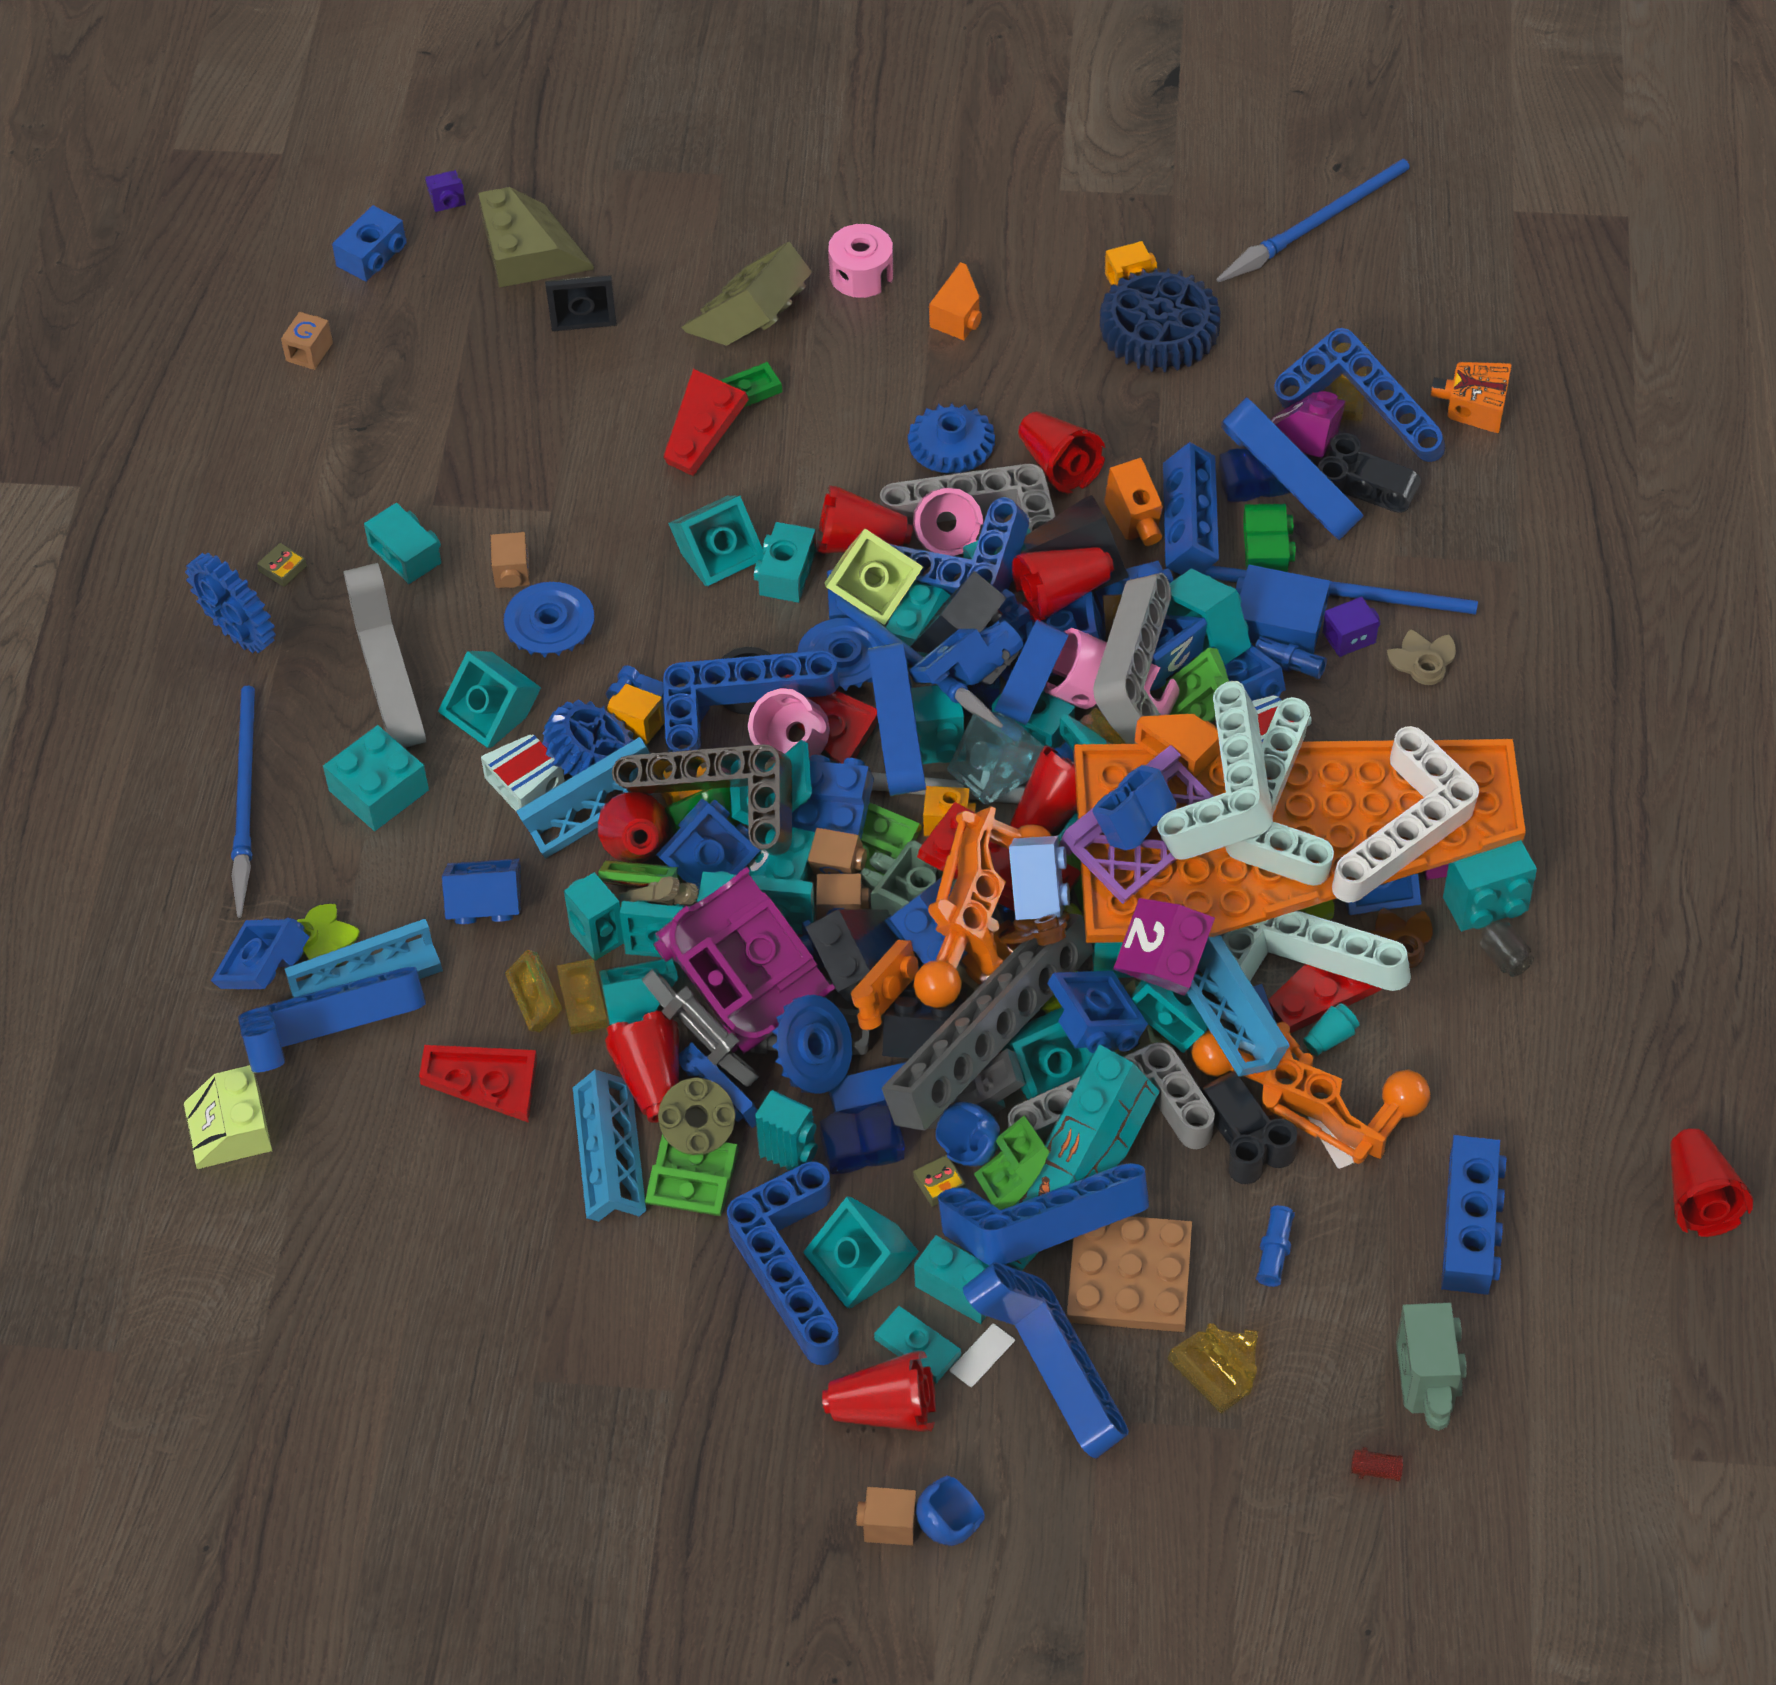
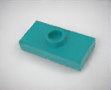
M900 1306L894 1310L874 1333V1339L898 1357L913 1351H924L927 1358L920 1359L922 1366L931 1367L935 1383L943 1377L961 1356V1349Z

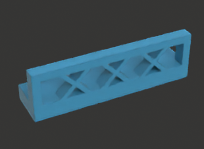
M641 737L516 811L545 859L598 828L597 821L601 808L606 804L604 801L608 793L613 790H621L623 793L631 792L615 783L612 777V769L615 762L623 756L651 754ZM638 768L631 772L630 782L637 778ZM583 808L593 809L588 820L583 823L573 822L576 812ZM551 827L561 828L558 838L548 844L544 843L540 835Z
M422 919L285 968V973L291 994L295 998L405 967H416L420 979L443 970L432 943L427 921ZM420 934L422 936V938L410 941L408 943L405 942L407 939L412 938L414 936ZM383 948L381 952L370 955L373 951ZM349 961L346 965L335 967L341 962ZM311 973L313 974L311 977L298 982L296 981V979L299 977Z
M1220 935L1208 937L1198 964L1202 976L1194 975L1190 989L1187 992L1188 996L1238 1076L1276 1069L1290 1046L1222 937ZM1202 989L1216 995L1220 1004L1218 1005L1207 1000L1201 992ZM1220 1018L1234 1024L1238 1033L1236 1034L1225 1029L1219 1021ZM1238 1047L1252 1053L1256 1060L1245 1062L1238 1051Z
M593 1070L573 1087L586 1218L599 1222L614 1209L641 1216L646 1212L633 1096L623 1078L599 1070ZM609 1088L619 1090L620 1105L610 1095ZM613 1116L624 1128V1137L613 1126ZM616 1149L627 1160L628 1170L616 1158ZM620 1182L631 1193L632 1200L621 1197Z

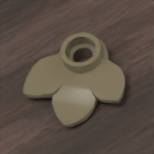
M1414 630L1407 632L1401 649L1387 650L1388 660L1395 669L1411 674L1415 681L1424 685L1439 683L1445 676L1446 666L1455 659L1456 655L1455 643L1450 635L1441 636L1431 644Z

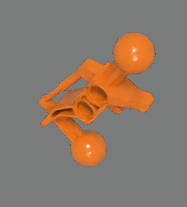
M992 806L974 814L969 811H963L956 815L958 826L950 855L947 856L936 902L931 903L928 908L930 915L938 924L935 930L944 935L945 939L936 960L925 963L917 971L913 984L917 997L925 1005L934 1008L946 1007L952 1004L959 996L962 982L956 968L964 950L975 958L981 971L986 975H991L1001 965L1003 960L997 955V943L994 941V932L998 931L999 923L991 916L1006 882L994 870L988 847L989 841L1009 849L1014 838L1052 836L1044 827L1039 825H1025L1019 829L1011 827L994 819L996 808ZM956 866H957V867H958V878H957V880H956V882H955V885H954V887H953V889H952V892H951V894H950V897H949L951 885H952V882H953V878H954V874H955V870H956Z
M1279 1022L1277 1026L1290 1046L1276 1069L1244 1075V1077L1263 1084L1262 1110L1266 1115L1275 1114L1282 1119L1290 1121L1294 1126L1313 1137H1319L1350 1155L1356 1164L1362 1163L1368 1154L1381 1159L1384 1155L1386 1138L1402 1118L1416 1117L1426 1109L1430 1101V1088L1420 1073L1409 1069L1396 1071L1387 1078L1382 1088L1384 1105L1371 1122L1365 1125L1350 1115L1340 1096L1343 1079L1312 1067L1313 1056L1301 1051L1300 1045L1290 1035L1289 1025L1285 1022ZM1210 1030L1205 1031L1193 1043L1192 1058L1196 1067L1201 1072L1215 1077L1228 1074L1230 1071L1235 1072ZM1238 1047V1051L1245 1062L1256 1060L1254 1056L1240 1051ZM1292 1053H1294L1297 1056V1058L1299 1059L1298 1061L1293 1059ZM1287 1078L1293 1081V1083L1281 1084L1277 1080ZM1324 1093L1328 1098L1319 1099L1314 1097L1313 1094ZM1290 1109L1301 1114H1304L1306 1116H1309L1318 1121H1321L1336 1138L1322 1131L1321 1127L1303 1118L1302 1116L1291 1111Z

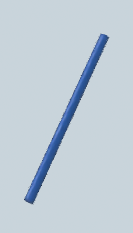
M1212 565L1202 574L1208 575L1215 580L1237 583L1239 577L1245 578L1247 570ZM1330 581L1329 595L1356 599L1363 597L1364 600L1476 614L1478 601Z

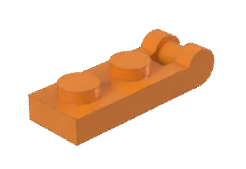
M897 940L852 990L853 1004L859 1008L857 1018L861 1029L871 1030L880 1026L882 1014L915 978V974L919 969L918 960L914 955L911 941Z

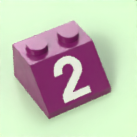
M1313 392L1275 414L1271 421L1303 453L1322 458L1330 448L1332 438L1339 433L1346 401L1337 399V395L1331 392Z
M1139 898L1113 969L1185 996L1190 989L1215 918L1180 904Z

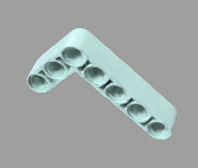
M1229 681L1220 685L1213 695L1226 793L1172 810L1162 816L1158 822L1157 830L1170 853L1176 859H1189L1258 836L1266 832L1273 822L1258 715L1243 684L1238 681Z
M1286 698L1280 702L1262 743L1266 775L1268 778L1273 779H1267L1272 815L1307 730L1310 709L1305 701L1299 698ZM1274 821L1266 832L1225 846L1227 853L1238 861L1313 886L1320 885L1327 880L1334 856L1333 847L1327 840ZM1274 848H1282L1284 849V851H1279ZM1309 860H1317L1320 863H1313Z
M1300 911L1225 933L1222 937L1249 981H1251L1268 952L1391 991L1406 987L1411 979L1407 950L1403 944ZM1211 994L1214 997V999L1219 1001L1216 995Z

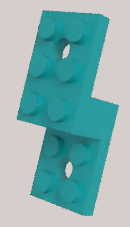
M703 871L697 903L715 892L735 875L724 871L715 873ZM762 875L751 876L760 890L770 897L796 934H802V922L809 920L811 923L815 922L813 882H806L796 878L785 880L767 878ZM622 901L620 919L625 954L662 958L653 943L658 941L655 933L672 921L676 914L685 906L680 904L671 906L651 904L646 901Z

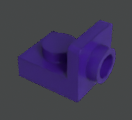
M456 170L425 177L426 186L435 212L466 205L461 179L458 178Z

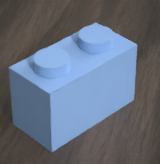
M1058 836L1014 838L1009 846L1016 920L1039 919L1051 914L1061 917L1065 906L1070 905L1069 884L1063 883L1061 870L1067 867L1065 846L1059 847Z

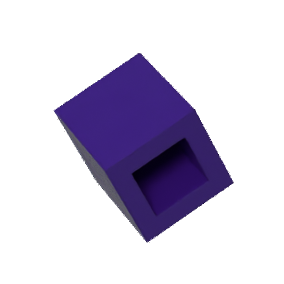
M1363 597L1326 610L1322 633L1337 655L1341 657L1375 644L1378 627H1380V619L1376 610L1369 608Z

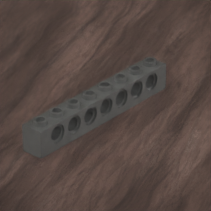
M1069 913L1071 919L1067 921L1068 926L1065 929L1067 936L1059 942L1045 946L1038 945L1036 938L1022 942L886 1082L881 1089L895 1125L924 1131L931 1126L937 1117L1054 995L1047 984L1054 972H1075L1094 952L1092 944L1086 943L1085 923L1082 915Z

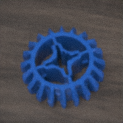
M578 699L574 703L566 702L563 706L558 707L556 711H553L542 733L544 735L542 744L547 748L546 755L554 758L553 766L561 767L564 770V775L570 774L572 776L577 775L634 741L632 739L634 733L625 729V721H619L614 713L610 714L605 711L604 705L598 708L595 707L592 701L584 704Z

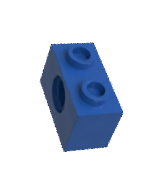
M372 205L332 243L336 266L367 282L376 272L383 268L384 264L391 257L400 252L407 243L403 220Z

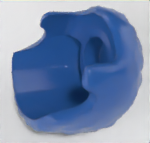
M956 1102L944 1110L936 1126V1140L947 1152V1158L962 1165L978 1167L989 1162L998 1148L996 1140L1000 1135V1127L991 1113L979 1105L969 1102Z
M944 1476L927 1486L916 1502L915 1513L920 1528L927 1537L939 1544L955 1546L963 1543L978 1529L984 1520V1511L975 1497L964 1485L951 1476Z

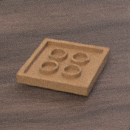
M1130 1216L1073 1238L1067 1318L1070 1323L1185 1332L1192 1221Z

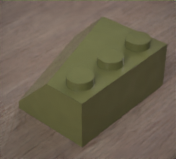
M511 187L478 193L482 220L499 287L594 270L591 261L545 204Z
M788 241L745 266L721 289V294L712 301L707 302L700 309L702 314L688 320L682 326V329L686 333L726 346L759 327L762 330H766L779 319L776 314L781 313L792 304L790 298L799 294L806 287L804 281L812 271Z

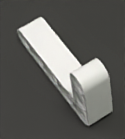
M1408 726L1399 729L1395 735L1390 755V764L1424 798L1341 857L1337 863L1332 883V891L1341 901L1349 903L1360 900L1467 822L1473 815L1479 794L1478 784L1419 728ZM1401 837H1406V838H1409L1410 840H1405V839H1402ZM1374 857H1380V858H1382V859H1384V860H1378V859H1375ZM1346 877H1353L1356 880H1349Z

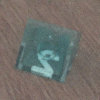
M994 711L991 712L1003 724V727L1000 728L973 714L947 768V771L964 787L969 788V791L983 804H990L1028 781L1040 752L1044 748L1038 740L1015 720Z

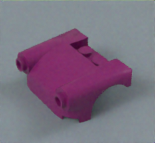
M748 867L741 870L731 880L703 900L690 907L685 906L672 921L655 933L658 941L653 943L665 962L672 958L675 963H679L721 1021L722 1027L729 1034L733 1033L740 1040L731 1053L738 1050L742 1055L774 1034L772 1031L779 1026L776 1017L784 1013V1006L792 1003L794 998L805 995H819L825 998L835 990V986L833 984L830 985L817 968V963L814 961L813 956L765 892L760 890L749 875L750 870Z

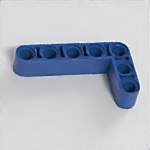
M1339 328L1329 333L1279 375L1275 381L1274 387L1279 402L1284 408H1287L1313 392L1318 393L1324 390L1341 374H1344L1420 459L1426 462H1433L1440 459L1445 452V441L1440 428L1348 329ZM1341 343L1351 344L1349 350L1344 353L1335 351V348ZM1321 364L1325 366V369L1320 374L1313 375L1309 373L1314 365ZM1363 366L1372 368L1371 373L1367 376L1361 377L1356 375L1358 369ZM1290 386L1299 387V391L1295 395H1284L1286 388ZM1383 390H1392L1394 392L1393 396L1388 400H1379L1377 398ZM1411 413L1416 416L1413 422L1409 424L1399 422V419L1404 414ZM1427 437L1437 439V443L1431 448H1423L1420 444Z
M1246 397L1222 421L1221 428L1241 448L1245 446L1338 540L1345 536L1364 517L1361 511L1250 399Z
M1007 497L996 499L988 509L972 560L890 545L923 566L914 580L915 582L942 588L951 596L971 573L975 571L986 581L992 578L990 584L1001 593L1004 589L1009 590L1013 578L1012 561L1014 558H1017L1016 555L1021 553L1029 527V518L1012 499ZM1013 513L1011 519L1004 523L1006 517ZM1003 546L1001 551L994 555L996 549ZM931 567L929 572L923 576L924 571ZM961 573L960 577L953 582L955 576Z
M904 643L868 648L889 794L894 796L926 790L911 691L912 683L908 672L909 668Z
M819 650L672 664L666 669L663 676L665 739L668 752L701 750L700 707L757 702L767 692L779 688L793 689L805 697L832 694L837 690L840 682L836 658L830 652ZM819 672H828L824 675H817ZM784 675H793L789 678H782ZM749 678H757L754 681H746ZM714 681H722L718 684H711ZM679 684H687L683 687H676ZM681 714H688L686 717L677 718ZM681 745H690L687 748L678 749Z
M405 967L255 1008L239 1015L238 1020L251 1070L258 1073L276 1069L285 1063L282 1047L414 1011L423 1007L426 1001L417 968Z
M807 1162L732 1200L727 1207V1218L731 1239L807 1359L816 1365H826L833 1362L839 1354L838 1326L778 1233V1231L823 1209L831 1199L828 1169L819 1162ZM810 1184H818V1185H820V1186L817 1187V1188H808V1187H806V1186H808V1185H810ZM777 1201L786 1202L784 1205L781 1206L773 1205V1203ZM744 1218L752 1219V1221L748 1223L738 1222L739 1220ZM763 1247L771 1249L770 1251L765 1253L757 1251L758 1249ZM781 1277L790 1278L789 1281L784 1283L775 1281ZM799 1307H807L810 1309L807 1312L798 1313L794 1311L796 1308ZM819 1337H826L830 1339L825 1343H816L813 1341Z
M1132 1163L1116 1166L1003 1210L998 1209L967 1188H951L938 1195L943 1234L988 1265H991L993 1262L1003 1265L1140 1213L1149 1207L1145 1168L1139 1164Z
M993 1262L964 1285L963 1293L970 1305L978 1313L1015 1325L1075 1438L1089 1456L1094 1459L1099 1458L1128 1435L1129 1431L1124 1419L1055 1294L1045 1281L1035 1275Z

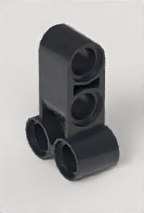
M1339 433L1335 435L1331 440L1329 456L1319 462L1318 469L1343 494L1393 512L1401 513L1407 511L1421 485L1419 475L1407 467L1360 451V440L1353 434Z
M1230 1072L1199 1087L1213 1108L1215 1126L1230 1146L1228 1172L1234 1181L1240 1184L1255 1183L1262 1175L1264 1164L1274 1168H1284L1294 1161L1297 1143L1296 1127L1285 1119L1270 1121L1235 1072ZM1275 1142H1282V1143H1284V1144H1283V1145H1277V1144H1274V1143H1275ZM1249 1158L1251 1161H1243L1241 1159Z

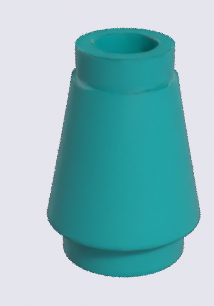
M1339 1003L1336 1007L1330 1006L1303 1039V1043L1313 1055L1319 1056L1322 1052L1324 1053L1354 1036L1355 1029L1360 1026L1359 1021L1344 1004Z

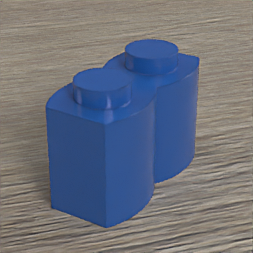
M1141 765L1131 771L1120 782L1118 788L1101 798L1094 806L1092 812L1109 845L1127 851L1140 846L1152 827L1158 825L1162 816L1174 810L1177 803L1160 769Z

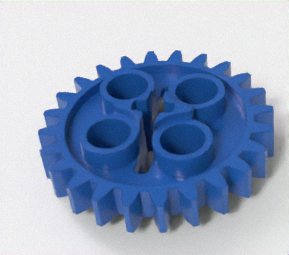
M201 553L186 565L188 569L185 573L189 577L186 580L193 587L190 589L191 592L198 596L197 603L201 605L205 615L213 618L215 626L219 625L222 628L223 635H230L235 644L239 642L243 650L248 648L251 653L255 651L260 653L274 641L273 637L276 634L272 629L275 626L268 620L271 618V615L263 610L265 604L260 601L256 591L248 588V581H242L239 578L236 569L231 571L226 561L221 563L218 556L212 557L210 553Z

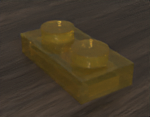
M526 950L505 972V975L528 1029L541 1032L563 1009L538 952Z
M593 958L558 965L557 971L571 1035L608 1027Z

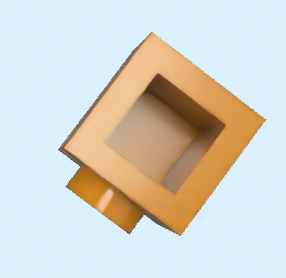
M625 684L619 693L612 696L609 700L607 712L610 714L614 713L619 721H625V729L634 733L632 738L634 740L641 737L643 742L648 744L665 723L661 696Z
M926 786L923 813L924 836H929L954 802L976 813V803H969V788Z

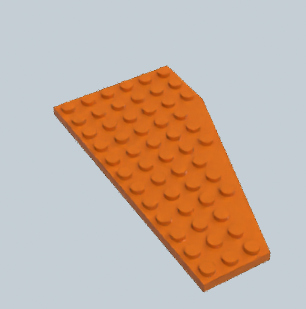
M1513 739L1433 740L1478 784L1479 794L1473 815L1467 822L1382 884L1524 840L1526 831ZM1394 741L1303 742L1274 811L1273 821L1323 838L1332 845L1334 850L1329 877L1324 883L1315 886L1307 885L1238 861L1227 853L1225 847L1189 859H1177L1122 904L1081 862L1086 943L1123 942L1139 898L1180 904L1214 917L1215 920L1208 937L1221 935L1336 899L1337 897L1332 891V883L1337 863L1341 857L1424 798L1390 764V755ZM1075 744L1074 766L1078 820L1090 811L1101 798L1118 788L1120 782L1131 771L1141 765L1148 764L1156 756L1139 744ZM1221 753L1196 777L1213 796L1226 793ZM1177 775L1167 782L1172 794L1187 795V785ZM1177 803L1175 809L1187 806V804ZM1157 826L1152 827L1144 839L1161 841ZM1401 837L1402 839L1410 840L1409 838ZM1092 843L1086 848L1095 859L1108 860L1109 844ZM1115 847L1114 860L1134 862L1135 848L1126 851ZM1141 847V863L1157 864L1160 862L1161 849ZM1274 848L1279 851H1284V849L1282 848ZM1374 857L1375 859H1378V860H1384V859H1382V858H1380V857ZM1309 860L1313 863H1320L1317 860ZM1114 869V879L1126 890L1134 883V871ZM1140 871V877L1146 872ZM1346 877L1349 880H1356L1353 877Z

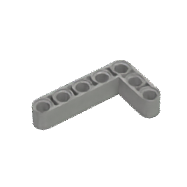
M1021 464L896 482L886 485L880 492V505L907 516L908 524L913 523L914 510L920 499L929 492L940 488L960 489L971 495L980 506L982 516L987 515L990 505L996 499L1001 497L1010 498L1028 515V528L1031 532L1055 517L1045 474L1042 468L1035 464ZM942 512L937 517L936 523L956 520V518L950 512Z
M374 563L343 571L358 638L385 730L404 748L425 743L426 737L393 628L379 565Z
M1163 573L1130 579L1126 582L1094 682L1095 701L1122 744H1137L1134 741L1137 720L1141 716L1161 715L1145 691L1144 685L1171 599V587Z
M1154 1043L1124 1056V1058L1133 1062L1160 1091L1155 1103L1179 1140L1191 1149L1206 1147L1212 1140L1214 1111L1175 1050L1165 1043ZM1158 1065V1066H1163V1067H1165V1068L1158 1069V1068H1154L1153 1066ZM1080 1077L1013 1107L1008 1117V1128L1025 1115L1045 1144L1060 1114L1052 1112L1064 1109ZM1173 1094H1180V1095H1182V1096H1184V1097H1180V1098H1179V1097H1174V1096H1171V1095H1173ZM1191 1123H1199V1124H1202L1203 1126L1196 1127V1126H1192V1125H1190V1124H1191Z

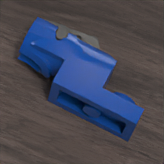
M998 620L995 624L981 632H978L977 629H958L908 670L915 683L937 684L950 675L965 685H975L979 682L992 684L1019 654V650L1024 646L1018 632L1006 621L1000 623Z

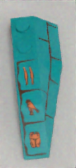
M1099 1044L1088 1061L1045 1143L1049 1154L1041 1172L1029 1190L1016 1204L1114 1168L1126 1157L1160 1092L1133 1062ZM1039 1252L1008 1264L1022 1271Z

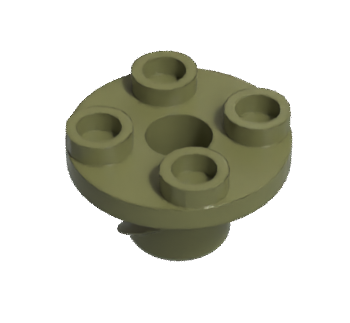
M695 1077L683 1080L668 1090L659 1107L658 1122L663 1137L673 1148L689 1155H704L717 1150L727 1141L734 1127L735 1110L730 1096L720 1085L707 1079Z

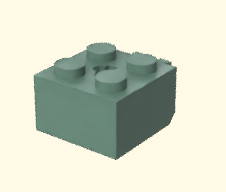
M917 841L908 842L896 860L879 852H875L869 861L872 867L878 870V872L880 871L885 874L883 876L867 868H863L859 873L861 874L863 886L872 890L871 909H885L892 915L942 877V871L917 858L919 848L922 846L921 843ZM953 878V882L951 885L952 887H954L955 882L957 880L955 878Z
M1451 1303L1404 1304L1396 1338L1404 1407L1412 1413H1424L1425 1421H1427L1430 1429L1438 1431L1447 1428L1450 1423V1413L1453 1412L1456 1397L1462 1396V1378H1466L1467 1372L1465 1354H1458L1457 1342H1461L1462 1336L1460 1318H1453Z

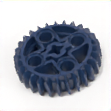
M1155 267L1153 273H1147L1142 269L1140 276H1136L1131 272L1128 280L1120 278L1118 286L1111 285L1109 293L1105 294L1103 303H1101L1100 331L1102 332L1103 341L1107 343L1108 350H1115V356L1118 359L1125 356L1126 365L1134 361L1137 363L1138 369L1146 365L1149 366L1151 372L1154 367H1162L1165 373L1167 367L1173 366L1178 371L1180 364L1184 363L1187 367H1190L1192 359L1199 362L1203 354L1207 355L1210 353L1211 346L1216 344L1217 336H1219L1221 311L1220 307H1218L1217 298L1212 294V289H1205L1204 281L1195 283L1194 275L1185 278L1183 277L1182 270L1177 274H1172L1169 268L1166 272H1158Z

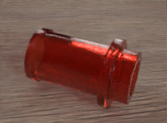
M1365 1446L1362 1447V1450L1354 1449L1351 1464L1352 1474H1358L1359 1479H1363L1365 1475L1400 1482L1403 1469V1455L1396 1456L1367 1451Z

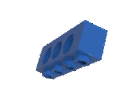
M1189 442L1163 463L1165 567L1180 575L1191 568L1203 573L1219 560L1215 455Z
M1453 1136L1449 1158L1442 1290L1489 1295L1492 1280L1499 1281L1501 1257L1494 1256V1246H1501L1503 1223L1496 1222V1212L1503 1211L1505 1190L1498 1189V1178L1504 1179L1506 1170V1156L1499 1155L1500 1140ZM1470 1179H1479L1484 1183H1475ZM1475 1212L1480 1214L1481 1217H1473L1468 1213ZM1474 1246L1477 1247L1480 1251H1471L1466 1247Z

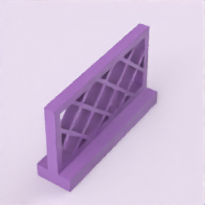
M1172 745L1168 746L1145 765L1160 769L1166 783L1177 775L1187 785V795L1172 794L1176 803L1190 805L1214 797L1178 761L1181 754ZM1092 808L1065 830L1059 847L1065 846L1068 856L1074 853L1109 891L1124 904L1177 859L1171 853L1167 855V850L1169 849L1162 837L1161 841L1144 839V842L1135 848L1134 862L1115 861V847L1110 845L1108 848V860L1095 859L1086 848L1092 843H1109L1105 835H1103L1104 833L1092 812ZM1141 847L1161 849L1160 862L1157 864L1141 863ZM1114 869L1134 871V883L1125 890L1114 879ZM1140 871L1146 872L1140 877Z

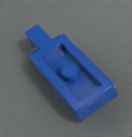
M691 1042L679 1054V1064L688 1076H699L702 1079H707L720 1085L732 1100L735 1110V1121L738 1123L743 1118L751 1128L755 1127V1114L758 1110L753 1102Z

